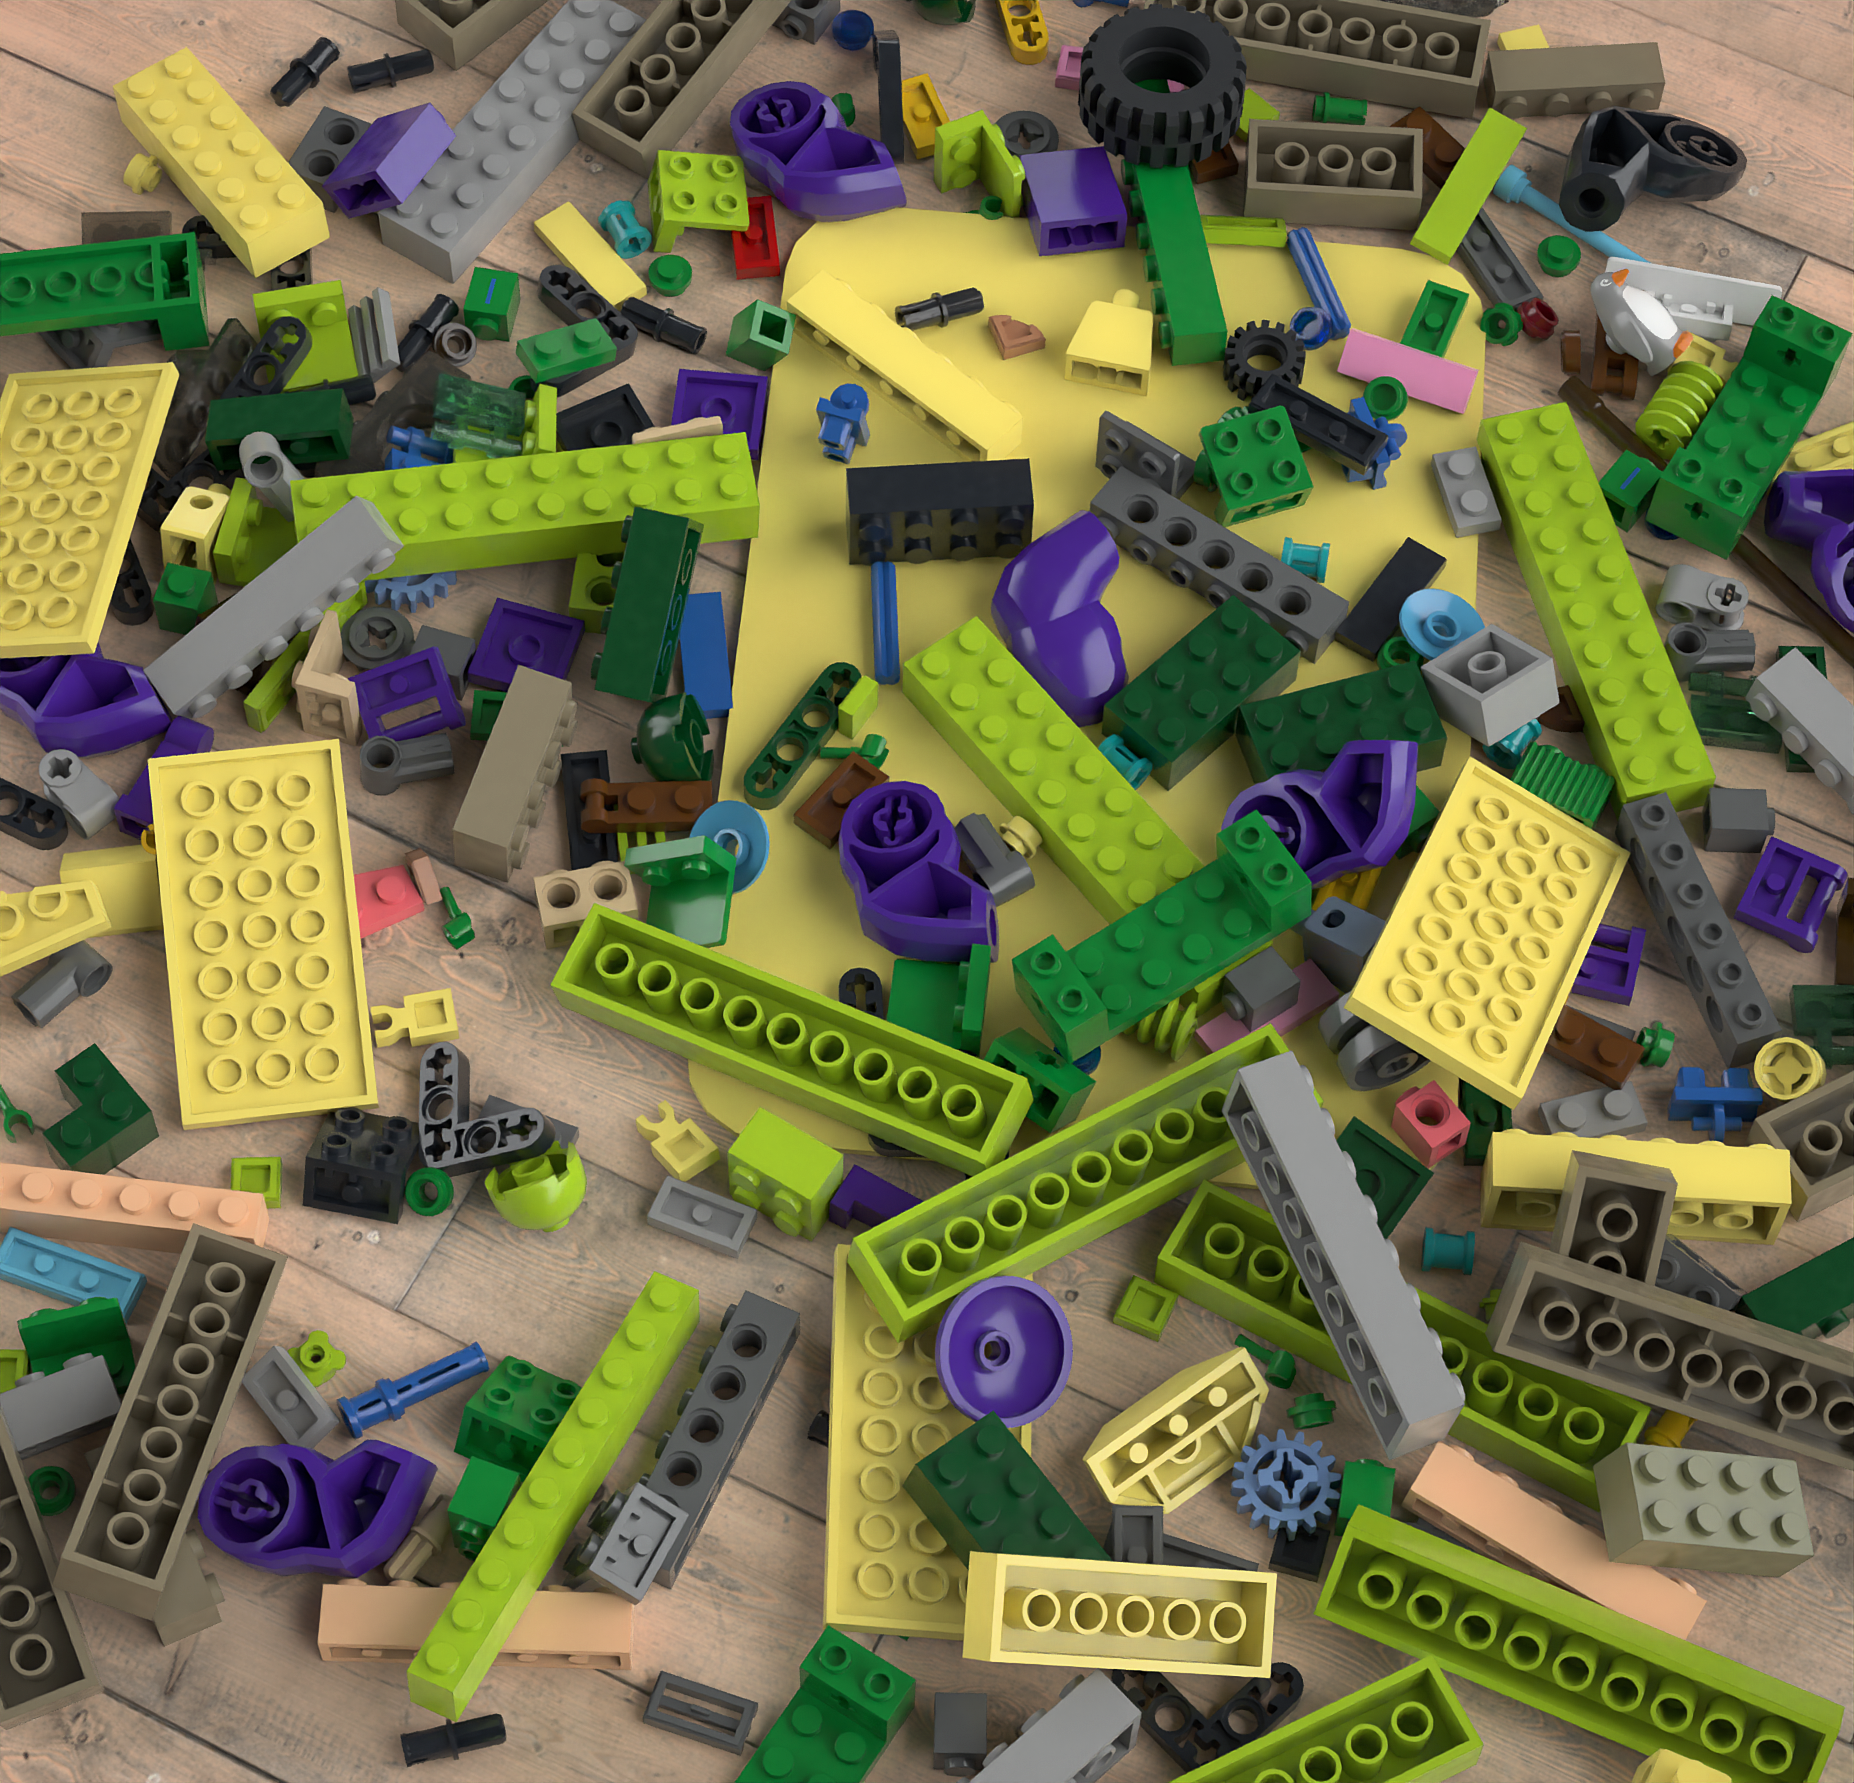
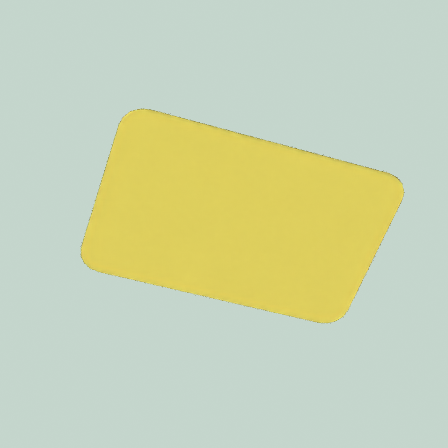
M897 207L848 221H817L795 242L785 268L780 309L787 311V300L822 269L835 279L839 278L847 282L854 293L866 302L878 305L885 312L886 316L896 324L895 308L897 306L930 299L932 293L936 292L946 295L972 287L981 291L984 309L980 313L948 321V325L943 328L933 325L914 330L913 332L931 350L946 355L953 366L965 375L977 378L985 386L986 390L1002 402L1011 403L1023 417L1022 443L1004 460L1029 458L1034 499L1032 542L1080 510L1089 511L1090 502L1109 481V478L1100 469L1095 467L1099 418L1105 411H1109L1122 420L1132 423L1196 461L1199 453L1204 449L1199 437L1200 429L1216 424L1221 416L1231 408L1248 407L1252 400V396L1248 395L1242 401L1237 398L1238 389L1234 392L1228 389V380L1224 381L1223 377L1224 361L1172 366L1168 348L1161 349L1159 342L1158 325L1159 322H1162L1160 315H1153L1151 368L1147 396L1064 380L1067 349L1091 302L1099 300L1112 303L1116 291L1127 289L1135 292L1140 297L1138 309L1148 310L1153 314L1151 289H1154L1153 282L1145 281L1143 257L1147 255L1145 249H1138L1136 227L1126 226L1125 247L1039 257L1028 218L1002 216L996 220H988L981 214ZM1315 242L1351 323L1350 329L1355 328L1400 343L1428 280L1468 293L1467 306L1444 358L1478 369L1479 371L1466 411L1463 414L1408 396L1405 411L1398 418L1388 421V424L1398 423L1404 426L1407 440L1399 447L1401 456L1396 460H1390V466L1383 473L1387 481L1386 487L1373 490L1369 479L1347 482L1341 463L1312 448L1302 453L1314 486L1303 506L1225 528L1280 561L1285 537L1292 538L1293 543L1319 547L1323 543H1330L1325 582L1319 584L1349 601L1347 616L1405 540L1410 537L1447 559L1444 570L1429 589H1440L1453 593L1464 599L1476 610L1478 534L1456 538L1431 467L1433 454L1475 446L1481 460V450L1477 442L1480 422L1483 419L1486 333L1480 329L1483 317L1481 299L1460 272L1430 255L1401 248ZM1207 243L1227 326V341L1230 335L1234 337L1235 330L1240 326L1246 331L1247 323L1255 321L1257 328L1261 327L1262 320H1270V328H1275L1277 322L1285 324L1284 333L1286 334L1290 329H1293L1297 333L1296 340L1302 339L1304 343L1303 351H1306L1303 378L1298 387L1348 413L1351 400L1363 397L1364 390L1369 382L1337 372L1348 336L1337 340H1331L1327 336L1287 243L1286 247ZM1009 315L1012 320L1023 322L1029 326L1033 324L1044 335L1046 339L1045 348L1003 360L988 327L989 317ZM794 332L789 354L774 364L772 370L757 488L760 504L758 538H751L732 685L733 708L729 709L718 802L734 800L748 804L744 797V775L747 769L823 670L829 665L836 662H846L854 665L860 671L862 677L866 675L875 680L871 566L863 564L849 565L846 528V468L967 462ZM1257 355L1247 360L1252 367L1263 371L1275 370L1281 366L1278 360L1267 355ZM847 383L856 384L867 393L869 411L865 417L870 431L867 446L856 444L849 464L823 456L824 445L818 441L821 424L816 412L820 397L830 401L833 391L840 385ZM1194 481L1179 500L1217 522L1214 511L1221 499L1218 488L1214 492H1208L1207 487L1198 485ZM1133 521L1136 523H1145L1143 521ZM1172 543L1174 546H1183L1179 543ZM1116 545L1120 557L1119 567L1105 589L1100 603L1115 619L1122 640L1123 656L1129 675V684L1214 612L1216 608L1210 605L1203 596L1188 587L1183 588L1176 585L1170 580L1168 575L1151 565H1144L1138 562L1130 552ZM981 557L968 561H957L954 559L929 560L920 564L892 562L896 568L900 680L895 685L878 684V707L853 740L839 733L838 728L825 747L861 748L868 734H877L884 737L887 741L885 748L889 750L884 764L879 769L890 776L889 782L908 781L925 785L934 791L940 798L946 816L954 828L961 819L972 813L977 815L985 814L997 833L1002 837L1003 833L1000 831V824L1003 822L1008 824L1014 817L902 693L903 663L975 616L985 624L1007 649L991 616V603L1004 568L1014 558ZM1208 566L1213 569H1220L1218 566ZM1309 577L1310 579H1312V580H1314L1315 582H1317L1316 578H1314V577ZM1252 588L1246 589V590L1251 591V592H1258V591H1259V590L1252 589ZM1286 611V612H1285V613L1290 614V615H1297V613H1295V612H1291V611ZM1401 627L1397 630V632L1394 634L1392 638L1400 636L1405 637L1403 635ZM1334 640L1315 664L1302 656L1299 658L1296 681L1280 695L1379 670L1377 658L1372 662ZM1424 657L1423 665L1430 662V660ZM1402 659L1393 660L1394 662L1399 664L1406 663ZM844 680L840 685L833 683V696L830 701L834 703V696L840 688H849L848 681ZM811 711L804 716L803 720L811 727H820L825 725L829 718L821 711ZM1441 718L1440 721L1447 735L1441 766L1419 771L1416 778V785L1439 811H1441L1462 766L1471 754V736ZM1103 721L1099 724L1078 727L1097 749L1107 739L1101 734ZM1234 734L1169 791L1150 775L1136 791L1199 861L1206 866L1217 859L1216 834L1221 831L1229 805L1240 792L1255 784ZM787 744L782 746L777 753L784 760L794 761L802 756L803 750L797 745ZM819 753L780 805L770 810L754 808L762 816L768 829L770 841L768 859L761 875L749 888L740 893L732 894L726 943L723 946L710 947L708 949L838 1002L839 982L844 973L854 968H868L880 978L882 984L883 1018L887 1021L894 961L896 959H916L895 955L863 934L855 894L842 873L839 841L829 849L794 824V813L845 760L821 759ZM773 768L772 776L764 785L756 783V791L762 792L764 788L773 790V776L776 773ZM739 844L735 848V855L738 852ZM1040 846L1036 848L1037 853L1033 858H1027L1023 855L1032 871L1035 880L1034 888L996 907L999 925V954L997 962L990 963L980 1050L981 1060L985 1058L994 1039L1019 1027L1062 1056L1016 992L1012 959L1052 934L1063 949L1068 951L1110 925ZM1413 851L1400 860L1395 854L1387 865L1381 870L1366 912L1385 921L1387 920L1419 853ZM960 855L958 871L973 880V872ZM1320 888L1312 889L1311 909ZM1288 929L1271 939L1273 941L1272 947L1291 970L1305 962L1302 936ZM945 963V964L960 965V963ZM861 984L855 985L856 1009L866 1010L865 986ZM1335 987L1336 990L1340 993L1339 998L1345 995L1344 992ZM1222 1001L1197 1018V1029L1226 1011ZM1179 1003L1178 1009L1183 1011L1185 1008ZM1328 1008L1281 1037L1289 1051H1293L1299 1065H1304L1309 1070L1314 1088L1324 1101L1321 1108L1327 1109L1332 1117L1336 1140L1355 1116L1420 1162L1391 1127L1396 1100L1408 1089L1414 1086L1421 1089L1435 1080L1458 1107L1459 1077L1433 1061H1430L1419 1071L1384 1088L1370 1091L1352 1090L1347 1085L1337 1066L1339 1054H1334L1328 1048L1318 1029L1320 1018ZM1138 1029L1129 1036L1122 1032L1072 1063L1097 1081L1076 1120L1050 1134L1025 1116L1009 1148V1158L1208 1056L1193 1036L1186 1052L1178 1061H1175L1171 1056L1172 1046L1166 1052L1160 1053L1155 1050V1038L1147 1044L1138 1041ZM687 1059L690 1087L707 1116L736 1137L741 1134L759 1107L840 1153L882 1156L873 1150L869 1144L868 1133ZM1430 1117L1417 1118L1424 1125L1433 1126L1438 1124ZM893 1157V1158H905V1159H916V1160L934 1161V1160L929 1159V1158ZM1246 1161L1208 1180L1216 1186L1259 1189ZM1438 1163L1430 1167L1429 1170L1432 1171Z

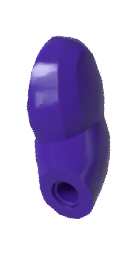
M794 81L771 83L757 88L739 99L731 110L730 127L737 154L741 157L745 169L753 178L770 188L775 196L796 216L819 222H838L906 206L907 200L902 182L885 144L865 135L847 130L845 120L829 96L820 93L816 88L806 83Z
M1854 469L1783 471L1773 482L1767 498L1764 515L1765 534L1770 538L1802 547L1812 553L1810 571L1816 588L1823 594L1833 617L1845 629L1854 634Z
M1080 510L1022 550L1004 568L991 603V616L1006 644L1007 650L1077 727L1101 723L1103 721L1104 705L1125 688L1129 680L1123 656L1122 640L1115 619L1100 603L1105 589L1119 567L1120 557L1116 544L1107 528L1093 513L1085 510Z
M99 642L94 654L0 658V710L7 717L26 727L46 753L64 749L73 752L78 758L82 759L114 754L166 732L173 721L160 694L144 673V668L121 661L104 659Z
M1355 740L1346 742L1325 772L1305 769L1293 770L1277 774L1266 782L1257 783L1240 792L1227 809L1221 831L1257 809L1310 879L1312 889L1323 888L1346 874L1385 867L1409 833L1415 807L1418 743L1399 740Z
M898 781L886 782L869 788L850 803L842 819L839 835V852L842 873L855 894L863 934L895 955L927 962H970L972 944L991 946L990 963L997 962L999 954V925L994 897L991 891L958 871L961 846L955 828L946 816L944 806L938 795L925 785Z
M367 1439L336 1460L309 1447L284 1443L275 1446L244 1447L224 1457L208 1474L199 1495L198 1519L204 1535L226 1555L258 1572L280 1576L316 1572L330 1576L358 1578L392 1557L410 1531L438 1468L432 1462L412 1452L379 1440Z

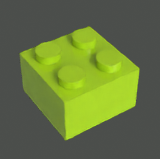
M759 1107L727 1152L729 1194L732 1195L734 1201L757 1209L773 1219L774 1224L787 1235L796 1237L799 1234L812 1242L829 1218L830 1202L843 1183V1154Z

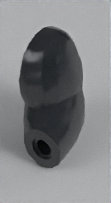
M1611 106L1592 112L1581 125L1568 155L1559 206L1564 219L1571 226L1585 232L1604 231L1615 224L1628 205L1641 195L1659 202L1668 203L1710 201L1721 197L1735 187L1742 178L1746 169L1747 159L1743 151L1732 140L1695 121L1667 113L1646 112Z

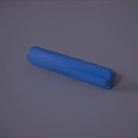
M1305 227L1291 230L1287 235V246L1327 336L1331 340L1347 337L1350 332L1351 323L1310 231Z
M877 561L871 566L875 681L879 685H895L900 680L896 568L890 561Z

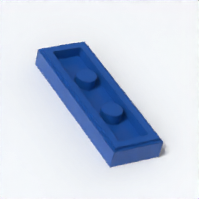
M721 592L689 594L679 637L684 690L686 695L692 694L696 697L706 719L728 717L729 709L733 708Z

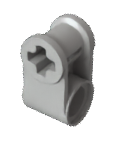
M1677 564L1669 567L1655 609L1659 617L1672 624L1693 623L1705 631L1740 630L1744 621L1743 610L1748 603L1749 593L1746 586L1739 580L1704 572L1690 565ZM1728 590L1732 591L1731 599L1726 598ZM1720 615H1725L1723 624L1719 623Z
M58 749L47 753L41 759L39 775L44 783L45 797L48 801L61 808L67 822L83 839L89 840L116 819L114 807L119 801V797L76 754L69 750Z

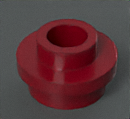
M1533 298L1530 302H1523L1517 308V312L1520 313L1521 321L1523 322L1522 330L1531 338L1549 339L1554 334V327L1558 324L1559 320L1554 310L1545 301Z

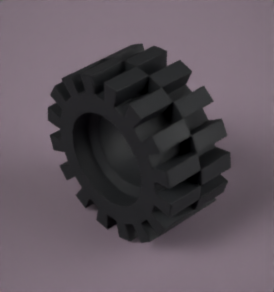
M1262 320L1261 327L1257 328L1255 321L1247 323L1246 331L1240 326L1235 330L1234 337L1230 335L1225 350L1223 377L1224 381L1228 380L1227 387L1231 392L1238 389L1237 398L1244 401L1249 395L1253 399L1272 373L1297 387L1301 384L1306 351H1303L1304 343L1302 339L1296 340L1297 333L1293 329H1290L1285 334V324L1277 322L1275 328H1270V320ZM1267 355L1278 360L1281 366L1275 370L1263 371L1252 367L1247 360L1253 356Z

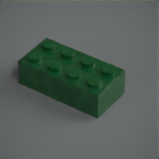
M636 506L634 507L633 516H626L621 532V542L627 543L623 562L617 561L615 563L611 577V588L616 589L613 607H606L601 622V634L606 635L602 653L597 652L595 654L591 668V679L596 680L594 690L651 703L666 697L704 524L690 518Z
M1232 595L1104 705L1101 734L1106 738L1113 734L1119 735L1124 739L1123 745L1138 758H1147L1153 764L1149 775L1169 791L1235 734L1240 705L1278 696L1296 681L1301 651L1237 597Z
M1416 661L1240 705L1235 736L1254 784L1266 782L1277 774L1298 769L1325 772L1344 744L1355 740L1417 742V772L1441 766L1447 741V735Z
M994 1410L916 1463L902 1485L968 1571L970 1551L1112 1561Z

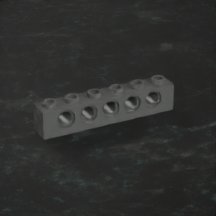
M1123 466L1119 467L1090 502L1089 511L1107 528L1115 544L1130 552L1138 562L1144 565H1151L1165 573L1176 585L1183 588L1188 587L1206 598L1208 603L1216 609L1234 595L1301 651L1300 657L1302 656L1314 664L1334 641L1337 629L1347 617L1349 601ZM1133 521H1143L1145 523H1136ZM1172 543H1179L1183 546H1174ZM1208 566H1218L1220 569H1213ZM1252 588V589H1256V590H1259V591H1258V592H1251V591H1248V590H1246V589ZM1291 611L1297 613V615H1290L1285 612Z
M1667 793L1623 805L1615 835L1620 846L1631 853L1628 858L1630 867L1727 1069L1755 1062L1756 1056L1762 1047L1773 1039L1779 1038L1782 1029Z
M745 1290L738 1306L732 1303L725 1312L720 1326V1331L724 1333L717 1347L710 1345L705 1351L698 1371L702 1376L695 1390L688 1387L684 1392L677 1409V1415L680 1416V1419L674 1431L666 1430L655 1452V1458L659 1460L652 1474L644 1473L638 1482L689 1514L652 1581L668 1589H672L800 1335V1313ZM743 1346H753L759 1350L755 1356L747 1358L735 1353L737 1349ZM721 1388H732L738 1392L734 1398L729 1400H722L713 1395ZM701 1430H709L717 1435L712 1441L707 1443H700L692 1438L696 1432ZM678 1473H688L695 1478L692 1483L686 1486H677L669 1481Z

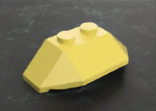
M1236 1348L1181 1370L1102 1426L1082 1460L1107 1502L1125 1506H1163V1514H1169L1234 1467L1235 1462L1242 1461V1449L1245 1445L1249 1447L1251 1445L1258 1424L1261 1405L1266 1401L1269 1388L1246 1348Z

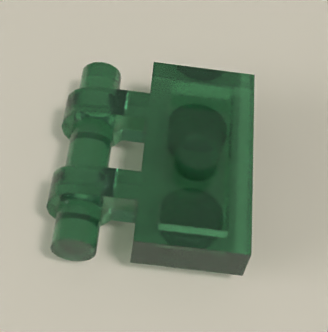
M439 373L434 383L433 417L450 421V425L435 421L431 430V439L446 442L448 448L460 451L463 447L485 451L487 457L495 459L502 458L503 456H521L523 442L509 439L507 435L520 437L525 426L526 393ZM468 425L489 430V434L468 429Z
M1709 670L1708 674L1690 672L1688 690L1705 692V696L1691 694L1688 702V708L1703 745L1779 754L1782 747V734L1767 721L1758 718L1747 700L1724 698V695L1746 697L1758 676L1750 675L1749 679L1726 677L1722 671Z
M1792 985L1789 997L1794 1036H1813L1814 1046L1810 1047L1819 1053L1825 1062L1826 1070H1831L1833 1065H1854V1046H1833L1832 1036H1854V985Z

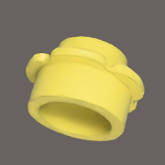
M138 153L130 161L123 181L124 184L132 188L133 193L141 195L144 190L152 192L157 187L162 177V169L157 165L158 158L155 155L147 157L142 153Z
M1015 816L1008 824L1005 822L1000 824L999 828L1003 833L1001 838L1009 850H1017L1022 856L1033 858L1037 853L1036 848L1043 842L1039 832L1020 816Z

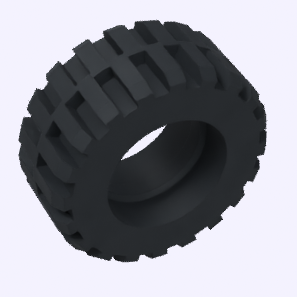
M1150 4L1148 9L1140 10L1138 6L1127 9L1124 12V16L1121 17L1116 14L1105 21L1103 27H1098L1092 33L1081 55L1078 105L1080 107L1079 115L1082 123L1088 128V133L1098 144L1104 142V149L1115 157L1119 154L1125 156V160L1128 163L1138 165L1139 162L1149 163L1150 168L1162 169L1164 164H1173L1174 168L1187 166L1188 162L1193 159L1197 163L1211 156L1212 150L1218 152L1229 142V138L1235 135L1240 125L1247 69L1246 59L1241 53L1242 48L1233 35L1229 36V31L1218 21L1215 23L1210 22V17L1198 10L1195 14L1188 12L1184 6L1174 5V8H1162V4ZM1150 79H1165L1181 83L1189 89L1175 93H1158L1143 89L1135 85V83Z

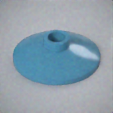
M1423 589L1413 593L1402 605L1399 615L1400 627L1408 643L1420 655L1430 661L1485 628L1481 617L1468 602L1453 593L1440 589Z
M726 800L710 806L695 822L689 838L705 835L737 858L732 894H737L749 888L759 878L765 868L770 846L768 829L758 811L746 803ZM739 844L738 852L735 855V848Z

